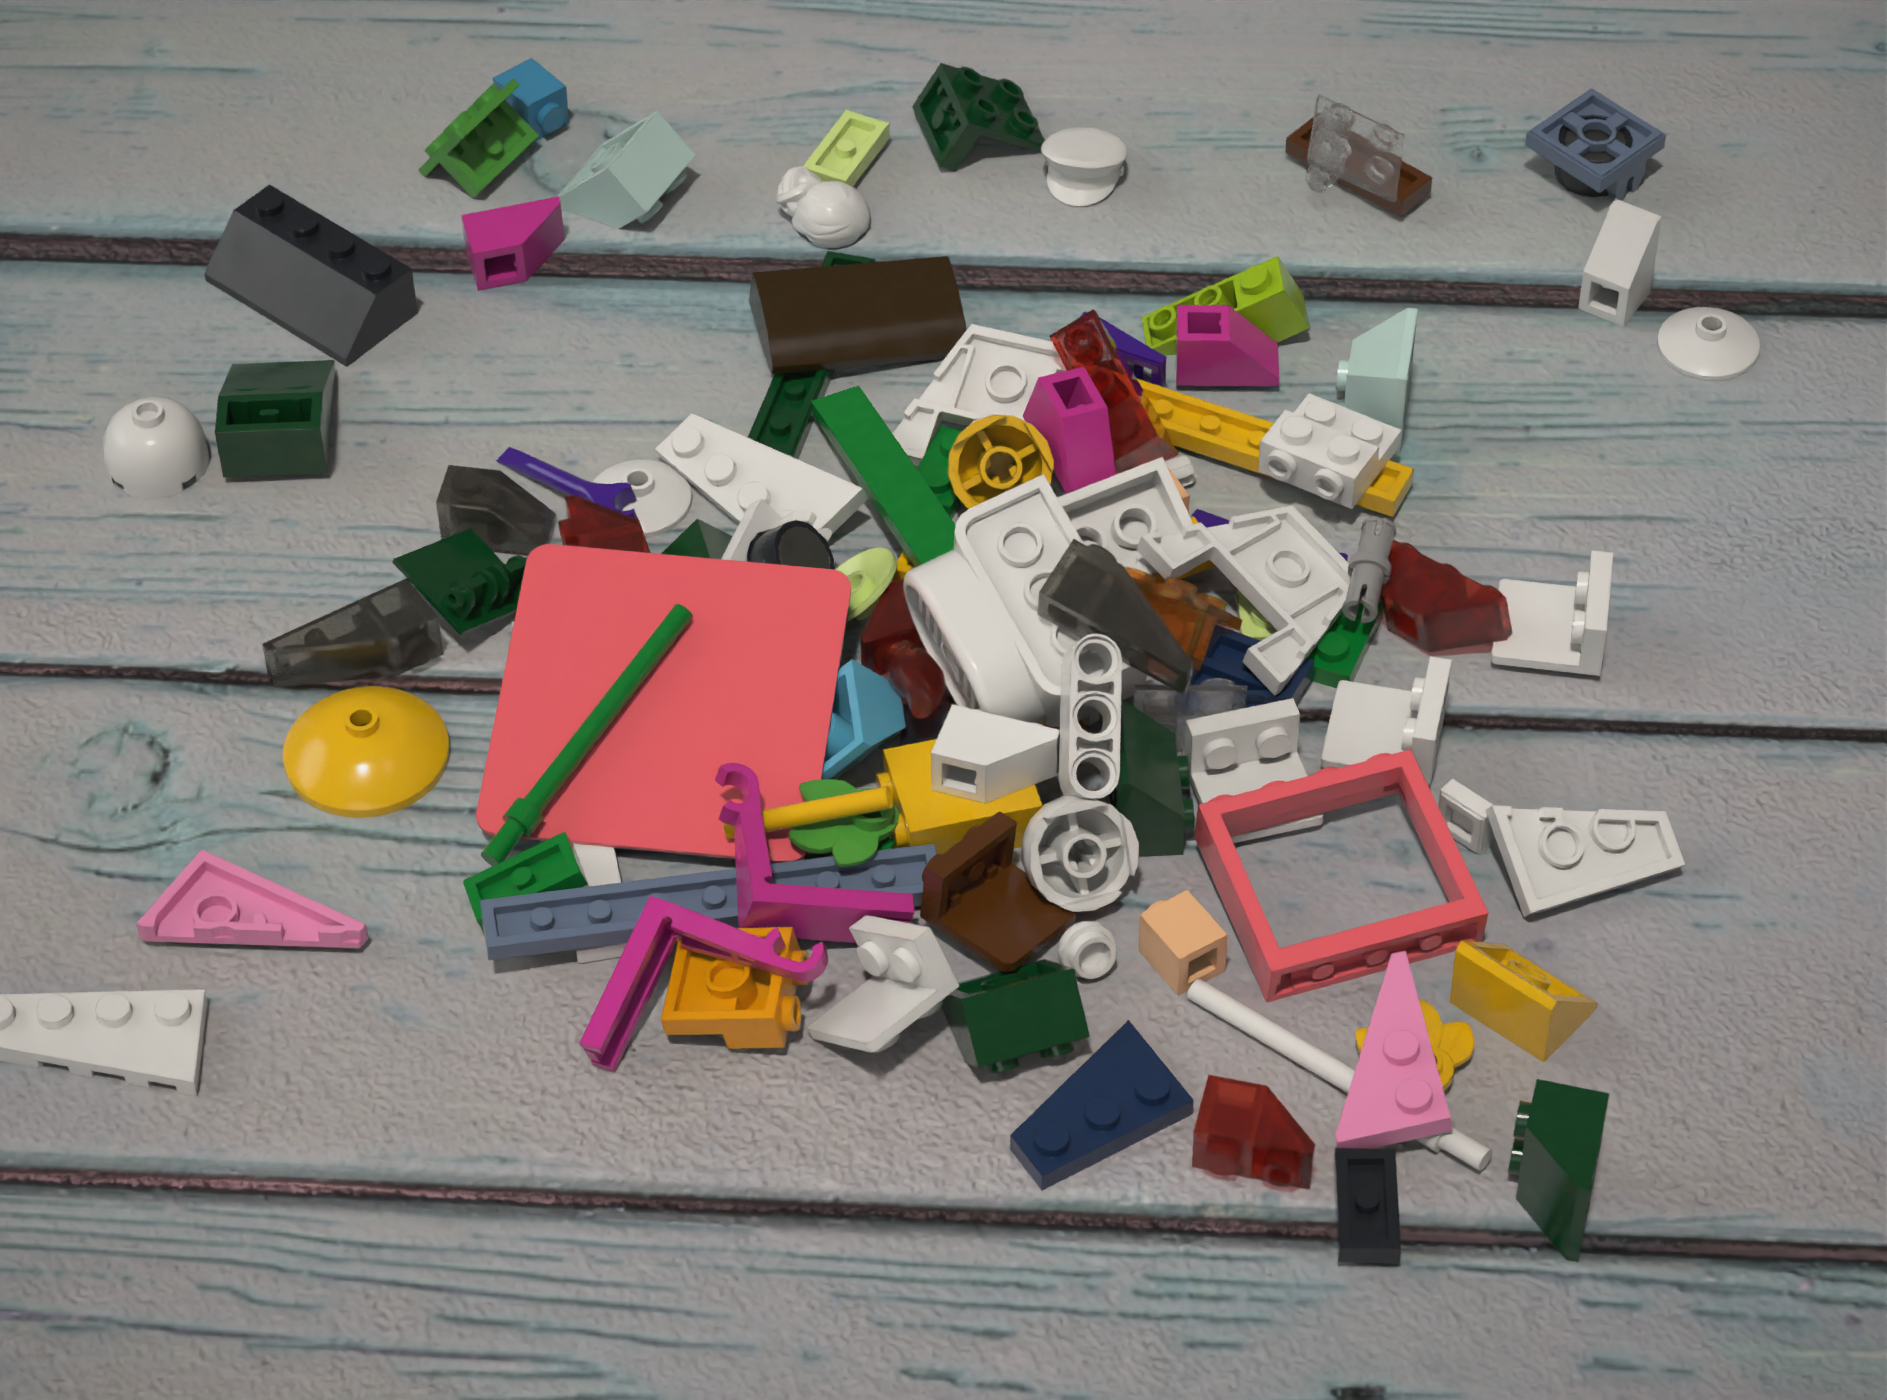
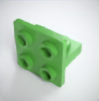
M513 78L501 90L493 83L473 102V105L455 118L424 150L430 158L418 170L424 176H427L440 163L473 198L478 195L539 137L531 126L506 101L520 86Z

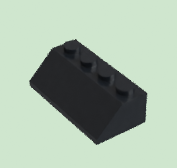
M270 184L233 210L204 273L205 280L346 367L418 314L412 268Z

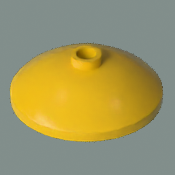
M381 686L351 688L334 693L316 702L305 710L293 723L283 746L284 769L293 790L305 802L321 811L353 818L381 816L396 812L417 802L439 782L446 770L450 756L448 731L439 713L429 703L414 694Z

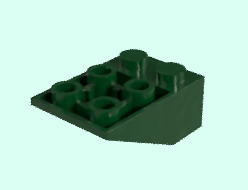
M334 360L231 365L218 395L215 437L223 477L328 473L335 376Z

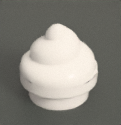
M1082 921L1073 924L1060 938L1058 946L1059 960L1062 965L1074 968L1075 976L1087 979L1098 978L1107 973L1115 962L1116 943L1114 936L1104 925L1098 922Z

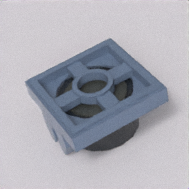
M1591 88L1529 130L1526 134L1525 146L1555 164L1554 173L1557 181L1566 190L1587 197L1609 195L1614 200L1622 201L1626 189L1631 192H1635L1638 189L1645 174L1646 161L1664 148L1666 134Z

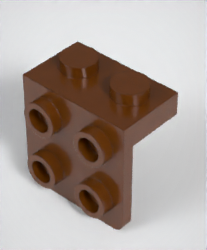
M999 811L982 825H975L970 828L961 841L944 854H936L927 863L922 873L924 885L920 917L998 969L1010 972L1017 969L1076 921L1077 912L1069 911L1049 902L1030 883L1026 872L1012 864L1017 822Z

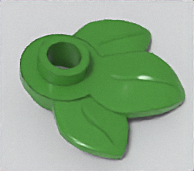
M836 779L812 780L801 783L799 786L800 794L805 802L875 789L864 788L857 790L850 783ZM893 802L892 809L793 827L789 831L788 838L797 847L809 853L823 854L832 851L833 859L839 867L857 866L871 859L876 854L879 841L888 838L895 832L899 814Z

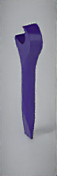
M508 447L496 460L509 469L578 499L589 507L599 518L604 528L611 532H628L640 526V521L634 509L621 511L624 506L637 500L629 483L604 484L586 481L512 447Z

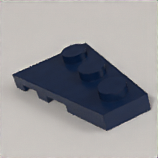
M1128 1020L1010 1135V1150L1043 1191L1192 1115L1194 1100Z

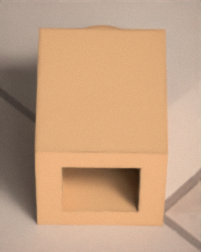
M1186 890L1168 900L1163 899L1155 902L1145 912L1140 914L1138 951L1176 995L1179 996L1187 992L1196 979L1200 978L1206 982L1225 972L1227 934L1195 897Z

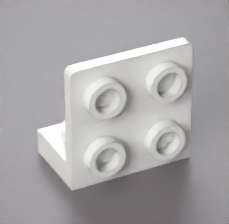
M1592 550L1589 572L1578 571L1576 586L1501 579L1499 582L1491 662L1498 665L1600 676L1607 633L1613 552Z
M1430 656L1426 677H1415L1412 691L1345 680L1339 681L1321 755V766L1323 768H1341L1364 762L1377 754H1394L1411 749L1427 784L1430 785L1447 707L1452 660Z
M1293 698L1186 720L1184 755L1188 757L1189 779L1199 804L1207 803L1219 795L1228 794L1234 796L1260 789L1273 781L1281 780L1287 782L1307 776L1297 752L1300 713ZM1323 813L1233 836L1231 839L1233 843L1318 826L1323 823Z
M865 915L849 927L858 945L856 953L860 963L873 976L812 1022L807 1029L813 1039L876 1053L894 1045L900 1038L899 1033L914 1021L935 1013L942 1006V1000L957 989L959 984L930 927Z

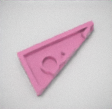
M201 850L136 923L139 938L151 942L361 948L368 940L365 923L204 850Z
M1406 951L1393 953L1390 956L1336 1130L1337 1148L1373 1149L1453 1131L1451 1116Z

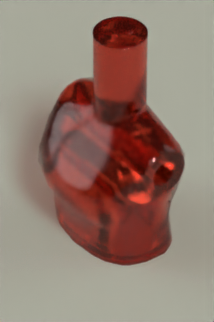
M902 640L890 646L885 654L888 666L886 673L889 681L898 694L908 703L912 715L916 718H926L939 707L943 699L946 687L944 672L935 659L913 641Z

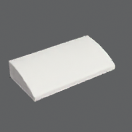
M1163 457L1057 497L1112 592L1159 574L1136 550L1142 535L1154 531H1159L1161 536L1181 533L1183 526L1193 524Z

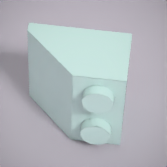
M656 111L598 147L557 195L561 202V209L617 229L636 219L642 224L660 210L663 204L659 198L662 194L670 193L685 180L687 174L683 169L696 154L662 115Z

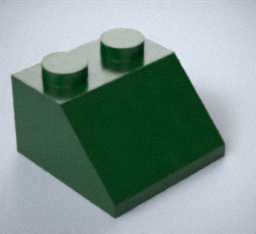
M1121 699L1120 776L1117 786L1109 794L1110 804L1132 823L1139 842L1138 857L1183 855L1184 832L1194 831L1193 799L1182 798L1181 790L1189 789L1187 755L1177 756L1174 732Z
M1047 959L1021 965L1014 971H999L959 982V987L942 1000L941 1008L964 1061L977 1068L984 1067L985 1073L988 1074L1015 1068L1019 1065V1056L1039 1051L1041 1058L1055 1057L1075 1050L1073 1041L1090 1037L1074 968Z
M1537 1079L1532 1103L1520 1101L1508 1173L1519 1175L1516 1200L1566 1260L1578 1262L1598 1165L1610 1093Z

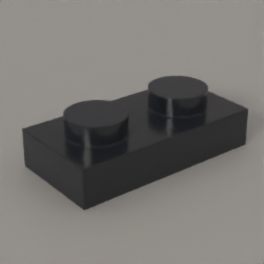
M1335 1148L1333 1164L1338 1262L1400 1263L1401 1238L1395 1149Z

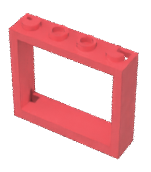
M1411 749L1394 754H1377L1364 762L1341 768L1326 767L1313 775L1287 782L1281 780L1273 781L1260 789L1234 796L1228 794L1219 795L1207 803L1198 805L1194 838L1266 1003L1385 971L1390 956L1393 953L1406 951L1409 964L1455 952L1461 940L1482 942L1489 912ZM1398 793L1450 903L1279 948L1231 837Z

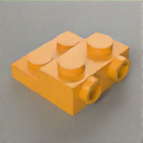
M776 927L737 929L765 939L767 934ZM778 927L786 945L780 950L779 956L796 962H804L809 959L808 952L800 950L793 927ZM679 940L660 1020L665 1034H723L728 1049L785 1048L788 1031H798L801 1025V1004L798 996H795L797 985H807L808 982H797L758 968L686 950L681 946L682 940Z

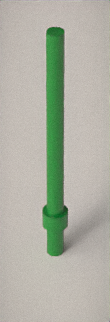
M680 604L674 605L524 799L516 798L503 815L505 823L481 852L482 858L488 864L494 866L504 861L522 837H530L544 819L541 812L691 621L693 615L686 607Z

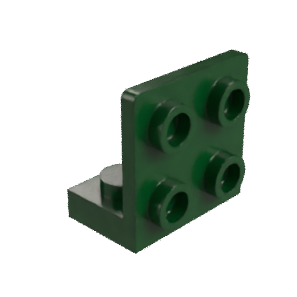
M940 63L912 106L941 168L956 172L966 155L974 149L980 135L1036 152H1042L1041 146L1045 139L1038 127V121L1032 115L1024 98L1023 90L1011 80L1004 78L996 80L980 75L969 67L956 68Z

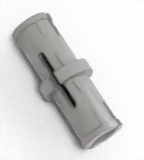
M1378 516L1368 517L1363 521L1358 551L1351 556L1347 571L1351 580L1342 611L1347 618L1356 621L1359 604L1363 603L1364 609L1361 623L1371 622L1376 618L1381 588L1389 581L1392 568L1388 558L1397 529L1392 521L1383 518L1380 535H1376L1375 530Z

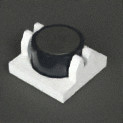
M761 498L749 504L721 559L835 570L834 557L828 545L833 532L829 528L816 530L813 524L817 516L813 512L795 511L781 518Z

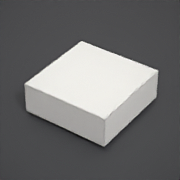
M1451 779L1440 789L1438 805L1453 839L1479 855L1483 854L1493 844L1494 833L1485 811L1493 804L1456 780Z

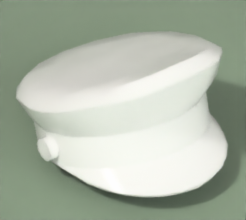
M1084 127L1063 129L1052 134L1041 146V151L1045 157V164L1048 165L1046 181L1049 191L1057 200L1066 205L1083 207L1103 200L1113 191L1119 177L1123 176L1124 166L1120 165L1126 158L1127 147L1120 138L1107 131Z

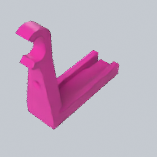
M726 763L719 767L715 781L722 787L726 785L738 787L743 796V803H735L730 800L723 805L718 818L723 823L734 825L739 928L793 927L797 939L856 943L849 927L865 915L910 924V919L913 918L915 913L913 894L770 883L772 871L762 818L758 777L749 767L739 763Z
M649 896L579 1043L594 1066L615 1073L675 944L679 940H682L681 946L683 949L758 968L797 982L815 980L824 972L828 963V953L823 942L812 946V954L809 959L804 962H796L779 956L780 950L786 945L778 927L772 929L766 938L763 939L674 903Z

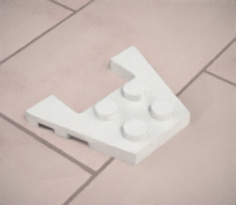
M971 324L933 373L934 380L919 399L914 398L904 411L905 418L893 432L894 437L912 463L918 466L935 438L942 421L968 426L974 420L992 414L1012 415L1024 420L1023 413L1038 377L1072 369L1070 345ZM1053 471L1050 486L1055 495L1060 497L1066 493Z
M1293 505L1231 517L1229 524L1206 528L1202 523L1183 526L1181 533L1161 536L1159 531L1149 532L1141 536L1136 549L1167 582L1176 579L1208 560L1212 561L1272 624L1277 632L1248 648L1242 662L1274 696L1284 689L1343 612L1342 606L1351 580L1347 572L1349 563Z

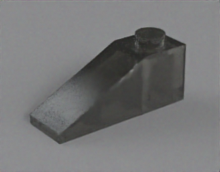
M1073 539L1039 591L1037 615L1080 639L1086 635L1096 633L1108 636L1119 647L1122 662L1185 696L1190 688L1194 668L1190 658L1124 566L1117 562L1114 555L1099 545L1090 544L1087 546Z
M407 578L262 644L269 682L273 687L394 677L443 655L438 616Z

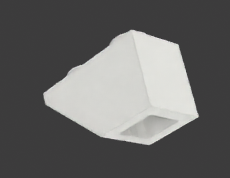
M1614 200L1583 271L1578 309L1622 327L1626 325L1651 292L1662 216L1621 200Z
M952 704L931 751V789L965 799L988 803L1055 777L1059 771L1060 730L1038 723H1029Z

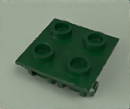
M469 528L394 558L392 563L454 630L462 636L516 613L527 557L524 558L516 555L509 558L507 563L504 564L484 541Z

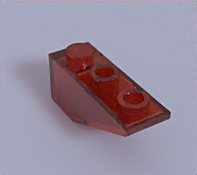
M1094 309L1049 336L1066 370L1085 367L1108 408L1115 465L1124 472L1160 457H1163L1165 461L1178 455L1155 408Z

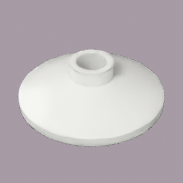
M1694 307L1681 310L1664 321L1659 329L1657 346L1663 360L1677 372L1699 380L1722 381L1738 377L1754 366L1760 352V339L1752 325L1737 314L1713 307Z
M654 460L625 461L604 470L593 482L604 484L629 483L637 500L624 506L621 511L634 509L640 521V526L628 532H611L604 528L599 518L589 507L588 511L594 522L611 534L626 538L657 536L673 529L687 516L692 503L691 487L688 480L668 464Z

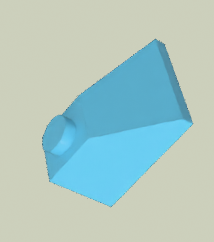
M852 659L838 671L822 779H836L867 758L887 741L892 740L906 727L900 687Z

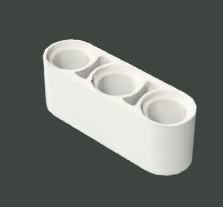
M1098 633L1086 635L1073 644L1064 654L1061 664L1060 788L1064 795L1090 800H1100L1112 793L1118 784L1120 776L1122 657L1115 641L1106 635ZM1081 650H1093L1101 656L1104 663V670L1101 676L1094 677L1083 672L1079 665ZM1081 706H1091L1099 711L1103 720L1100 733H1088L1081 728L1077 717ZM1080 763H1091L1099 769L1102 782L1097 791L1086 790L1078 782L1076 771Z

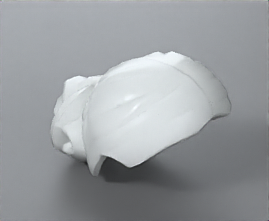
M803 166L789 169L782 177V181L778 185L776 203L780 204L782 209L792 216L793 228L804 234L815 246L819 248H839L851 245L861 234L868 230L870 209L867 201L856 188L841 181L823 182L818 175Z

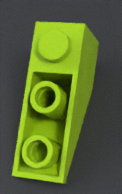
M1278 256L1251 266L1245 271L1207 286L1194 294L1167 306L1160 307L1156 311L1141 317L1146 345L1162 355H1176L1177 305H1229L1277 343L1310 329L1303 293Z

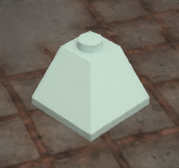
M1406 308L1353 339L1349 361L1339 360L1336 390L1345 391V408L1401 429V445L1412 377L1418 313L1416 308ZM1401 445L1396 450L1394 455H1400Z

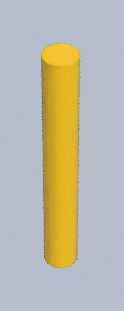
M885 786L761 811L766 833L892 809L893 801L889 787ZM723 823L726 838L728 840L734 839V825Z

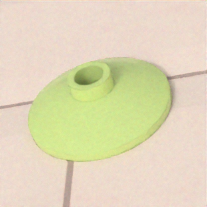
M882 547L868 549L846 560L835 569L844 573L851 584L847 622L855 618L863 620L872 615L880 606V597L890 584L897 567V560L889 549Z

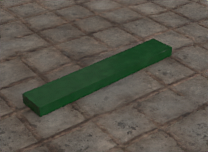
M827 251L821 267L875 262V259ZM835 369L774 374L747 438L798 459L815 420L811 401L825 396Z

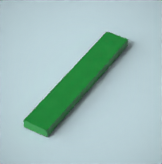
M858 385L812 400L813 416L860 486L864 489L866 495L914 566L917 567L953 550L955 523L860 386Z

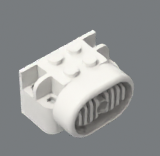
M1044 474L965 511L960 515L955 525L954 549L906 573L903 588L911 618L929 657L956 705L1029 723L1033 722L1041 725L1046 724L1051 727H1060L1061 664L1063 656L1073 644L1084 636L1098 633L1111 638L1120 649L1122 657L1121 699L1138 710L1142 709L1150 657ZM1081 650L1079 665L1083 672L1094 677L1101 676L1104 670L1101 656L1093 650ZM1081 706L1078 710V721L1082 720L1085 725L1089 726L1098 722L1100 713L1094 707Z

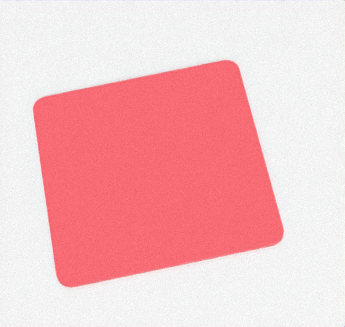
M544 544L536 547L530 552L526 560L476 810V819L481 830L489 835H496L505 823L503 815L516 798L524 799L675 604H680L692 613L693 618L541 812L544 819L530 837H522L521 839L546 841L565 831L573 844L736 859L735 838L729 840L726 838L723 822L718 820L723 805L730 800L735 803H743V796L738 787L733 785L722 787L715 781L721 765L739 763L754 771L759 781L761 810L805 802L799 791L800 784L822 779L851 597V584L848 577L838 570L556 544ZM792 828L765 833L770 863L803 860L809 852L800 849L789 840V831Z

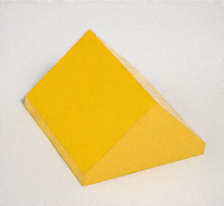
M1461 940L1455 951L1449 1002L1543 1063L1582 1025L1598 1005V1002L1503 943Z

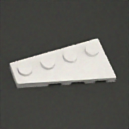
M205 989L0 994V1061L41 1068L45 1063L69 1067L70 1074L93 1078L95 1072L123 1076L126 1084L150 1088L152 1082L176 1086L177 1093L197 1096L208 1008Z

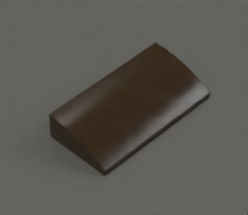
M948 256L753 272L748 302L771 374L945 359L967 330L958 286Z

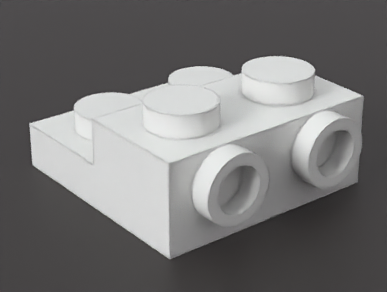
M1308 393L1294 413L1285 409L1260 441L1258 471L1318 495L1323 499L1353 509L1401 445L1402 430Z

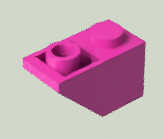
M559 196L461 215L465 251L478 291L526 282L564 241Z
M1177 305L1176 385L1279 386L1277 342L1229 305Z
M1085 367L1038 377L1023 413V418L1026 422L1034 425L1047 440L1054 460L1053 471L1065 493L1068 494L1116 475L1108 408Z

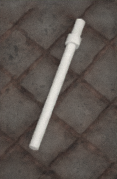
M1200 978L1192 983L1187 993L1188 999L1345 1092H1349L1355 1069ZM1452 1119L1453 1131L1416 1139V1141L1435 1152H1440L1442 1149L1479 1171L1486 1167L1492 1156L1491 1149L1455 1129L1456 1123Z

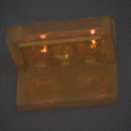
M1124 567L1122 575L1102 570L1101 574L1108 586L1121 592L1118 603L1151 659L1200 671L1215 625L1237 631L1240 630L1243 620L1225 611L1228 604L1226 601L1204 593L1196 594L1198 587L1191 583L1173 577H1166L1164 584L1154 583L1155 576L1130 567Z

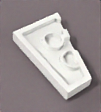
M1491 805L1485 810L1524 917L1668 873L1685 865L1666 811L1617 809L1572 811L1563 810V808L1559 807L1514 809L1512 806Z

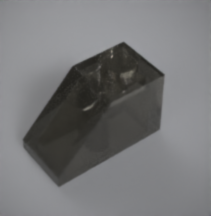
M448 465L436 500L441 540L471 528L495 553L528 556L536 547L550 544L557 517L556 513L500 470Z

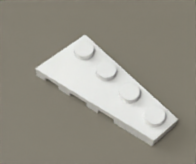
M695 414L689 415L655 448L660 458L666 464L672 466L683 475L693 487L738 525L749 504L762 498L781 518L795 511L813 512L817 516L813 527L816 530L829 528L834 533L869 499L862 487Z

